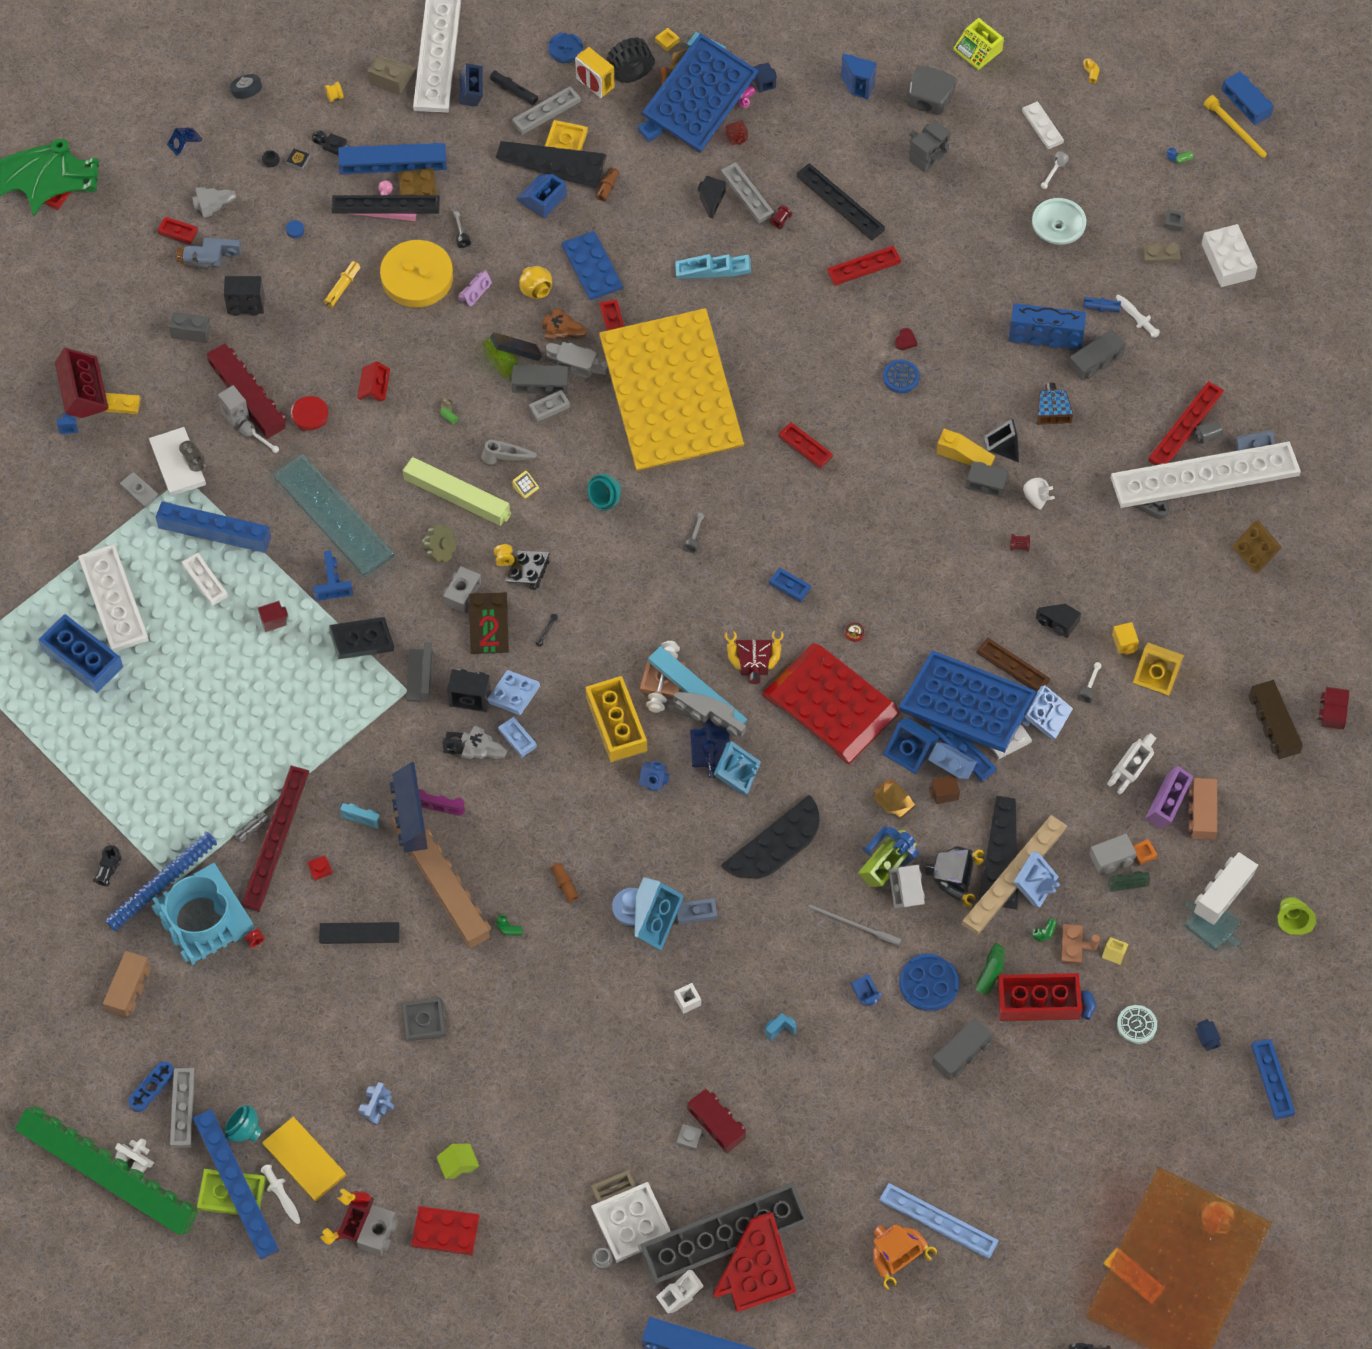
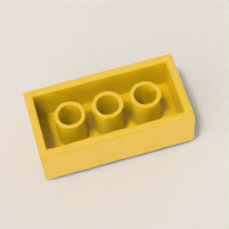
M619 676L585 687L586 699L610 762L646 752L647 739L623 677Z

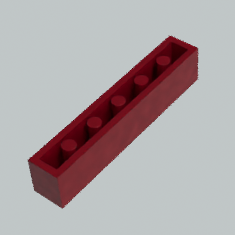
M224 343L206 354L209 365L226 387L230 388L234 385L246 400L248 415L266 439L286 429L284 414L281 411H277L276 405L271 398L268 399L266 397L264 388L256 384L257 381L254 375L246 371L245 364L242 360L239 361L236 358L237 355L233 348L229 349Z

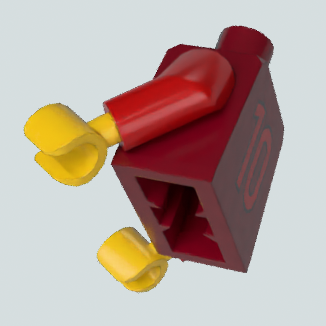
M345 1189L340 1190L342 1196L337 1197V1199L345 1205L349 1204L340 1229L335 1230L334 1233L329 1228L323 1230L322 1233L324 1235L320 1238L326 1244L330 1245L335 1239L341 1240L345 1238L357 1242L374 1201V1198L365 1191L350 1193Z

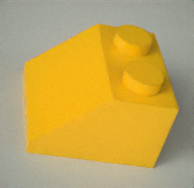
M1147 643L1133 683L1169 696L1184 655Z

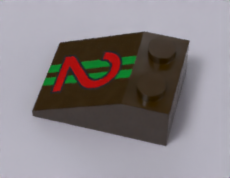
M507 592L469 594L471 654L509 653Z

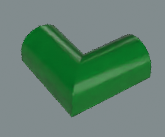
M996 942L987 955L985 967L976 982V991L983 994L991 992L1004 967L1005 949Z

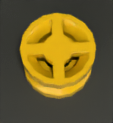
M335 82L331 86H324L330 103L334 102L337 98H344L339 82Z
M502 544L494 548V555L497 556L495 559L497 566H508L514 563V557L511 555L513 552L511 545Z

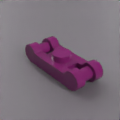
M419 789L421 808L457 816L464 814L465 807L462 798L447 799L443 795L434 796L426 794V791L423 789Z

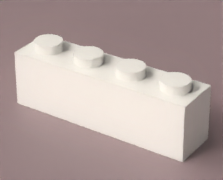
M1239 852L1234 858L1230 857L1225 864L1226 868L1218 871L1215 876V882L1210 881L1205 888L1206 893L1204 895L1200 894L1195 901L1197 906L1194 913L1212 925L1218 921L1251 880L1258 867V864Z

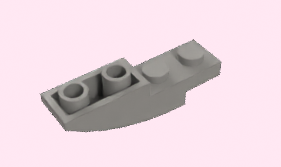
M676 692L674 694L673 702L675 706L682 711L686 710L691 713L690 715L695 720H701L705 723L710 717L713 723L718 726H724L733 736L737 735L742 738L745 734L746 725L734 718L735 709L727 704L695 693Z

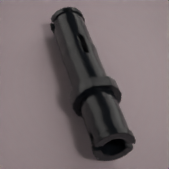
M496 70L491 73L490 80L500 85L503 90L512 92L532 106L538 101V95L512 81V78L505 77Z

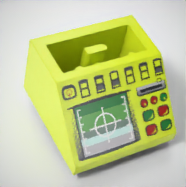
M978 18L965 29L954 46L953 51L977 70H980L1003 51L1004 37Z

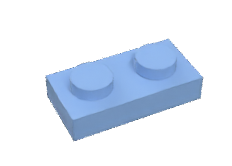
M514 717L498 727V731L521 758L537 748L536 742Z

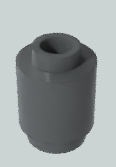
M1210 421L1196 426L1194 431L1196 441H1200L1201 444L1215 440L1223 434L1222 426L1218 421Z

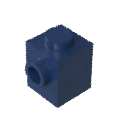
M769 62L754 66L759 71L754 79L759 93L776 88V71L774 68H771Z

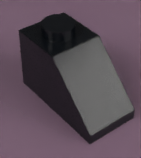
M706 175L704 181L699 183L698 192H700V200L709 218L713 219L726 193V182Z

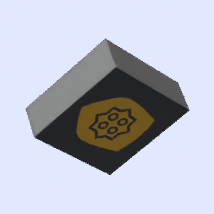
M294 148L286 164L303 171L310 159V154Z

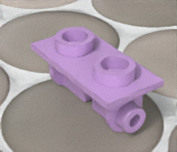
M484 270L483 273H477L469 283L470 287L466 286L459 293L458 299L461 302L466 301L468 306L471 307L485 290L489 288L492 281L487 271Z

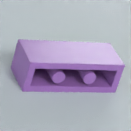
M1179 766L1169 771L1145 819L1159 829L1170 824L1194 776Z

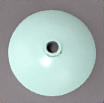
M1053 198L1037 206L1033 213L1032 225L1036 234L1044 241L1063 245L1072 243L1082 236L1086 228V216L1082 208L1075 202L1064 198Z

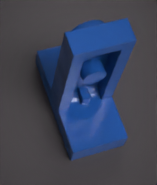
M331 550L324 551L328 584L313 586L315 600L320 601L353 596L351 581L340 582L339 574L334 572V569L338 568L336 557H332Z

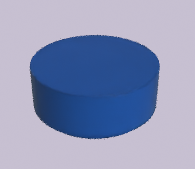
M290 221L286 225V233L290 238H299L304 234V226L300 221Z

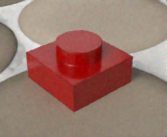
M325 855L307 862L314 881L333 874Z

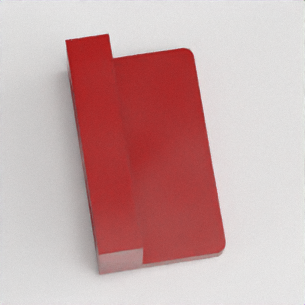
M378 361L363 367L357 398L362 400L371 396L378 401H384L390 368Z

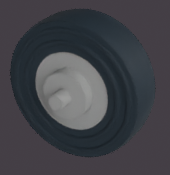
M255 74L240 76L230 84L231 93L237 99L252 97L262 88L261 80Z

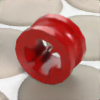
M260 929L252 930L245 937V941L249 942L250 948L258 946L265 940V936L261 934Z

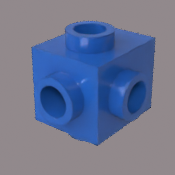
M645 761L641 768L638 785L647 787L651 791L661 790L664 784L667 785L669 781L668 766H664L663 763L657 761L652 763Z

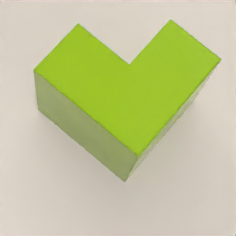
M451 1144L437 1156L445 1179H454L461 1173H469L479 1167L471 1144Z

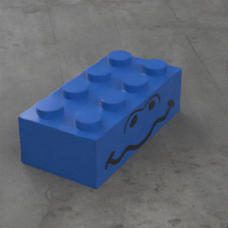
M1013 303L1008 341H1013L1017 344L1023 342L1031 343L1034 346L1048 345L1051 348L1064 347L1069 350H1081L1086 312Z
M66 614L38 639L41 650L95 693H98L123 668L121 657Z

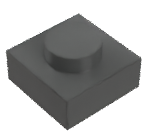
M1168 209L1164 228L1181 231L1185 213Z

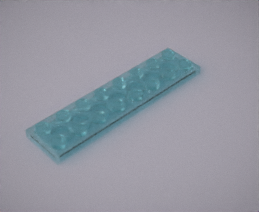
M301 454L273 474L275 480L364 577L394 557V552L304 454Z

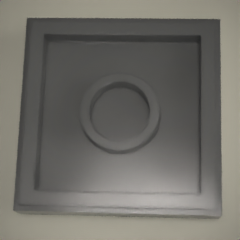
M441 998L401 1003L406 1042L446 1037Z

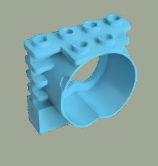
M215 863L196 872L194 876L181 879L173 885L169 892L165 891L162 896L152 899L154 905L151 907L156 916H160L161 923L164 929L170 932L174 945L176 947L180 946L183 950L180 953L184 961H189L192 966L199 959H205L206 955L216 953V950L222 946L225 948L229 942L234 941L235 943L252 930H255L251 919ZM198 898L212 900L215 913L222 916L220 921L213 927L199 932L183 930L177 924L178 914L186 903Z

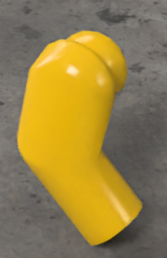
M1090 58L1084 60L1083 65L1090 74L1088 82L1096 83L1100 71L1099 66Z

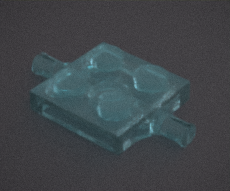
M1190 899L1185 903L1184 906L1193 912L1192 917L1185 923V927L1210 948L1216 951L1227 941L1236 948L1240 946L1242 941L1235 937L1233 933L1241 925V921L1227 909L1218 921L1212 925L1194 913L1197 906Z

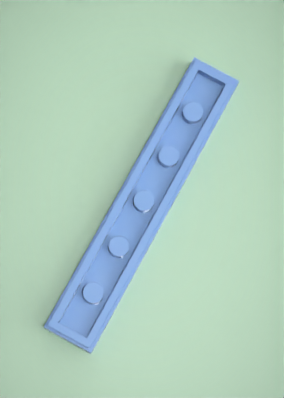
M888 1183L879 1199L880 1203L987 1259H990L999 1240L890 1183Z

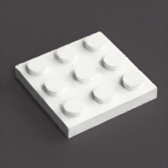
M648 1182L591 1206L616 1263L640 1253L638 1244L671 1231Z

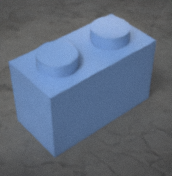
M936 743L928 759L962 779H969L977 761L946 743Z

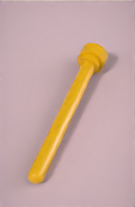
M1214 95L1208 97L1204 102V106L1208 110L1215 111L1261 158H1265L1267 153L1219 106V100Z

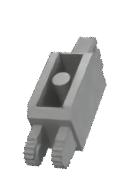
M565 342L562 345L550 343L546 346L547 358L557 362V365L568 366L569 373L585 378L592 376V373L604 375L607 373L608 366L606 360L597 357V352L592 349L581 348L575 344Z

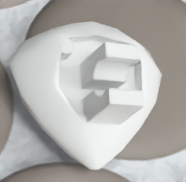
M1043 478L1030 479L1024 485L1025 497L1039 510L1042 509L1047 500L1055 499L1054 496L1050 497L1048 495L1049 490H1052L1053 486L1049 487L1047 481Z

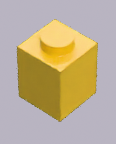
M1133 623L1114 626L1112 636L1118 653H1125L1127 655L1134 653L1138 649L1139 640Z

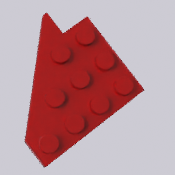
M772 1212L751 1219L713 1292L714 1298L731 1293L737 1312L796 1293Z

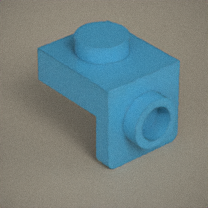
M781 1013L775 1020L771 1019L766 1024L765 1036L772 1041L784 1028L794 1035L797 1030L796 1022L790 1016L786 1017Z

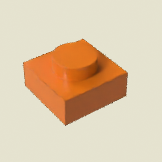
M1149 839L1133 845L1137 853L1135 859L1139 866L1156 859L1158 856Z

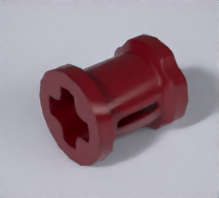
M780 205L778 212L769 221L776 228L782 229L786 220L792 217V212L788 207Z
M1011 534L1010 551L1023 549L1029 552L1030 535L1015 536Z

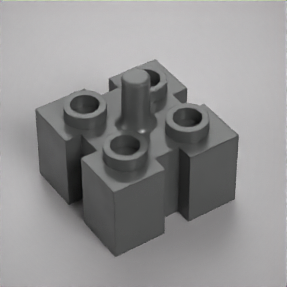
M936 120L930 125L927 124L923 128L922 133L918 134L914 130L911 131L909 134L912 138L910 141L909 161L926 173L934 166L937 160H940L949 152L948 142L950 141L951 132Z

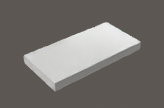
M185 427L149 438L170 496L206 485Z

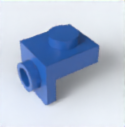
M865 974L850 983L858 1001L862 1005L867 1004L871 1006L879 1001V997L883 996L881 992L877 991L869 974Z

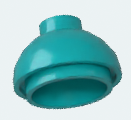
M601 473L594 475L589 480L587 486L591 503L603 511L610 510L618 504L621 497V484L609 474Z
M250 1104L240 1106L231 1115L224 1128L227 1140L243 1142L249 1139L251 1142H254L260 1136L262 1128L258 1126V1114L253 1106Z

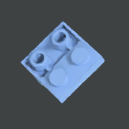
M1044 685L1040 687L1022 724L1029 726L1032 723L1046 736L1055 739L1073 708Z

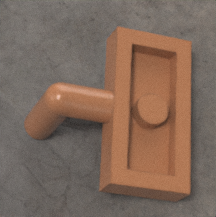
M1063 924L1061 963L1081 965L1082 949L1096 950L1100 937L1093 935L1091 942H1083L1082 925Z

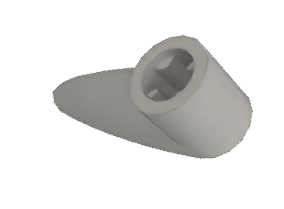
M488 440L485 443L481 459L484 463L492 465L497 460L523 461L536 459L537 453L512 444Z

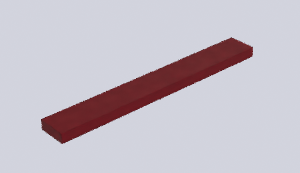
M290 765L241 902L242 907L257 912L261 910L309 776V770Z

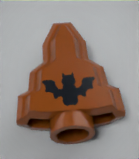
M555 308L552 315L546 314L542 328L546 330L545 339H564L568 336L577 338L585 337L587 334V329L581 323L574 322L571 316L566 315L565 311L559 308Z

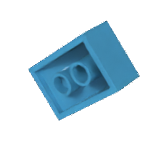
M643 877L636 894L635 937L662 950L684 895L659 881Z

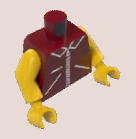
M733 631L734 637L728 639L727 632H725L724 637L728 641L729 661L735 669L740 670L741 675H749V683L759 684L761 682L760 675H768V671L773 669L780 659L782 645L780 640L784 637L783 632H781L780 639L775 638V631L772 633L774 643H772V640H736V643H734L737 637L736 633Z

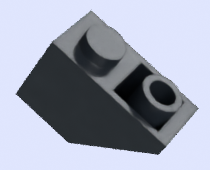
M1067 604L1039 607L1035 619L1042 626L1052 628L1057 635L1068 638L1080 622L1081 613Z

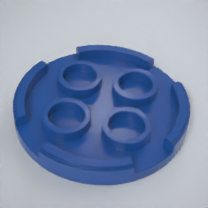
M921 954L910 959L900 973L899 987L904 999L913 1007L924 1011H936L945 1008L955 999L959 989V976L953 964L939 957V955Z

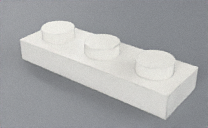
M1038 101L1022 108L1023 114L1047 149H1051L1064 142V139Z
M199 553L182 561V566L211 606L228 597V593Z

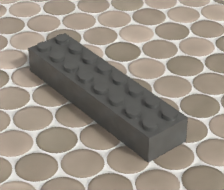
M794 1182L638 1244L652 1284H657L733 1253L748 1224L754 1217L772 1212L779 1233L809 1222Z

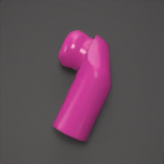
M750 85L739 99L738 104L740 107L747 108L750 105L749 97L755 93L753 86Z

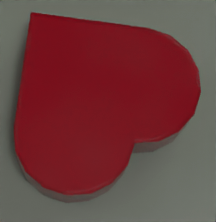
M909 328L901 329L899 336L895 339V347L898 350L917 347L918 344L912 330Z

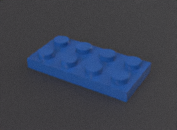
M595 231L561 243L590 301L623 289V284Z

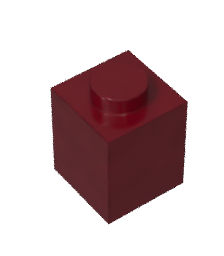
M280 601L258 607L259 617L265 632L287 625L286 618L289 616L286 607H282Z

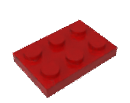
M418 1206L411 1247L473 1256L480 1214Z

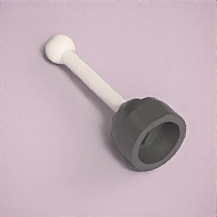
M1099 662L1094 664L1095 669L1088 687L1080 690L1078 694L1079 701L1088 704L1092 703L1094 692L1091 687L1098 670L1101 669V663Z

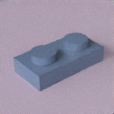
M1272 430L1236 437L1237 451L1275 444Z
M714 898L681 903L677 912L678 925L718 919Z

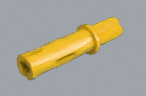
M352 261L345 272L340 274V279L323 301L325 305L329 303L327 306L333 308L347 286L353 282L354 276L360 269L357 262Z

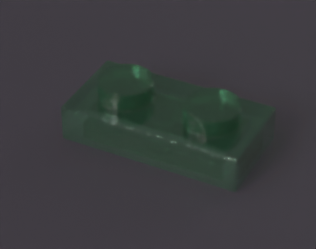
M1137 871L1131 875H1114L1109 879V891L1115 892L1148 887L1150 882L1149 872Z

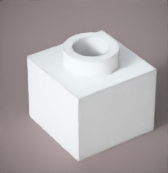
M693 983L674 991V998L683 1014L701 1006V998Z

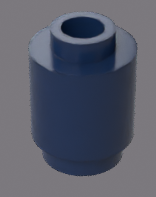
M1208 1019L1199 1022L1195 1031L1202 1047H1205L1206 1051L1220 1047L1221 1037L1214 1022H1209Z

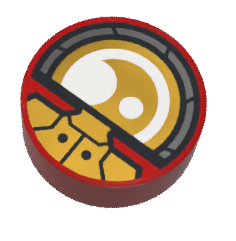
M857 622L848 624L845 629L846 638L852 642L862 640L864 637V627Z

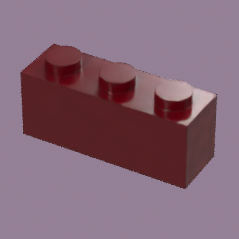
M704 1089L687 1103V1110L726 1153H729L746 1139L744 1125L732 1118L733 1115L727 1107H722L715 1093H710L707 1089Z

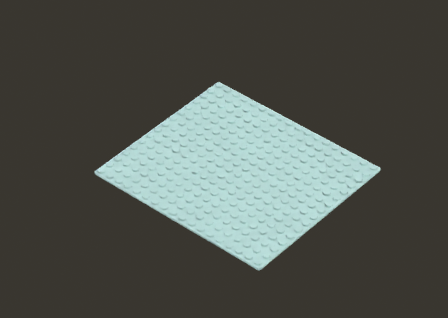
M198 488L170 496L167 490L89 551L92 552L115 544L149 639L147 642L115 652L121 657L123 668L98 693H95L44 653L38 641L55 622L66 614L110 648L79 559L0 620V710L161 873L163 868H167V864H171L172 860H176V856H181L180 853L185 852L186 848H190V844H194L196 839L199 840L201 835L204 836L205 831L209 832L217 841V845L212 846L213 849H208L207 854L204 853L202 858L199 857L198 862H193L194 865L189 866L188 870L185 869L184 874H180L179 878H175L174 882H170L171 884H176L230 840L239 829L242 830L243 826L279 799L290 765L309 770L310 774L407 693V689L372 655L338 659L329 632V625L338 623L265 553L159 529L156 514L161 501L226 516ZM196 553H199L228 593L226 599L214 606H211L182 566V561ZM280 601L281 606L286 607L289 616L286 618L287 625L265 632L259 617L258 607Z

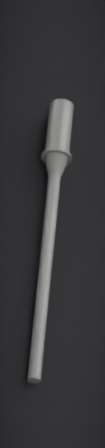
M813 905L808 907L872 933L879 940L882 939L896 946H899L902 939L885 933L883 930L875 931Z

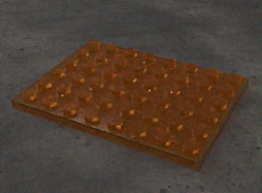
M1158 1167L1086 1317L1149 1349H1213L1272 1222Z

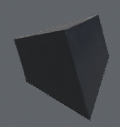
M1010 419L984 436L988 452L996 453L1019 463L1018 435L1014 420Z

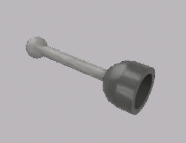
M703 513L697 514L698 520L693 536L687 538L684 542L683 549L686 552L697 553L699 542L696 536L701 520L704 519Z

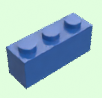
M1241 71L1224 80L1222 86L1223 93L1254 125L1259 124L1272 115L1274 107L1272 102L1266 99L1260 89L1255 87L1250 82V79Z

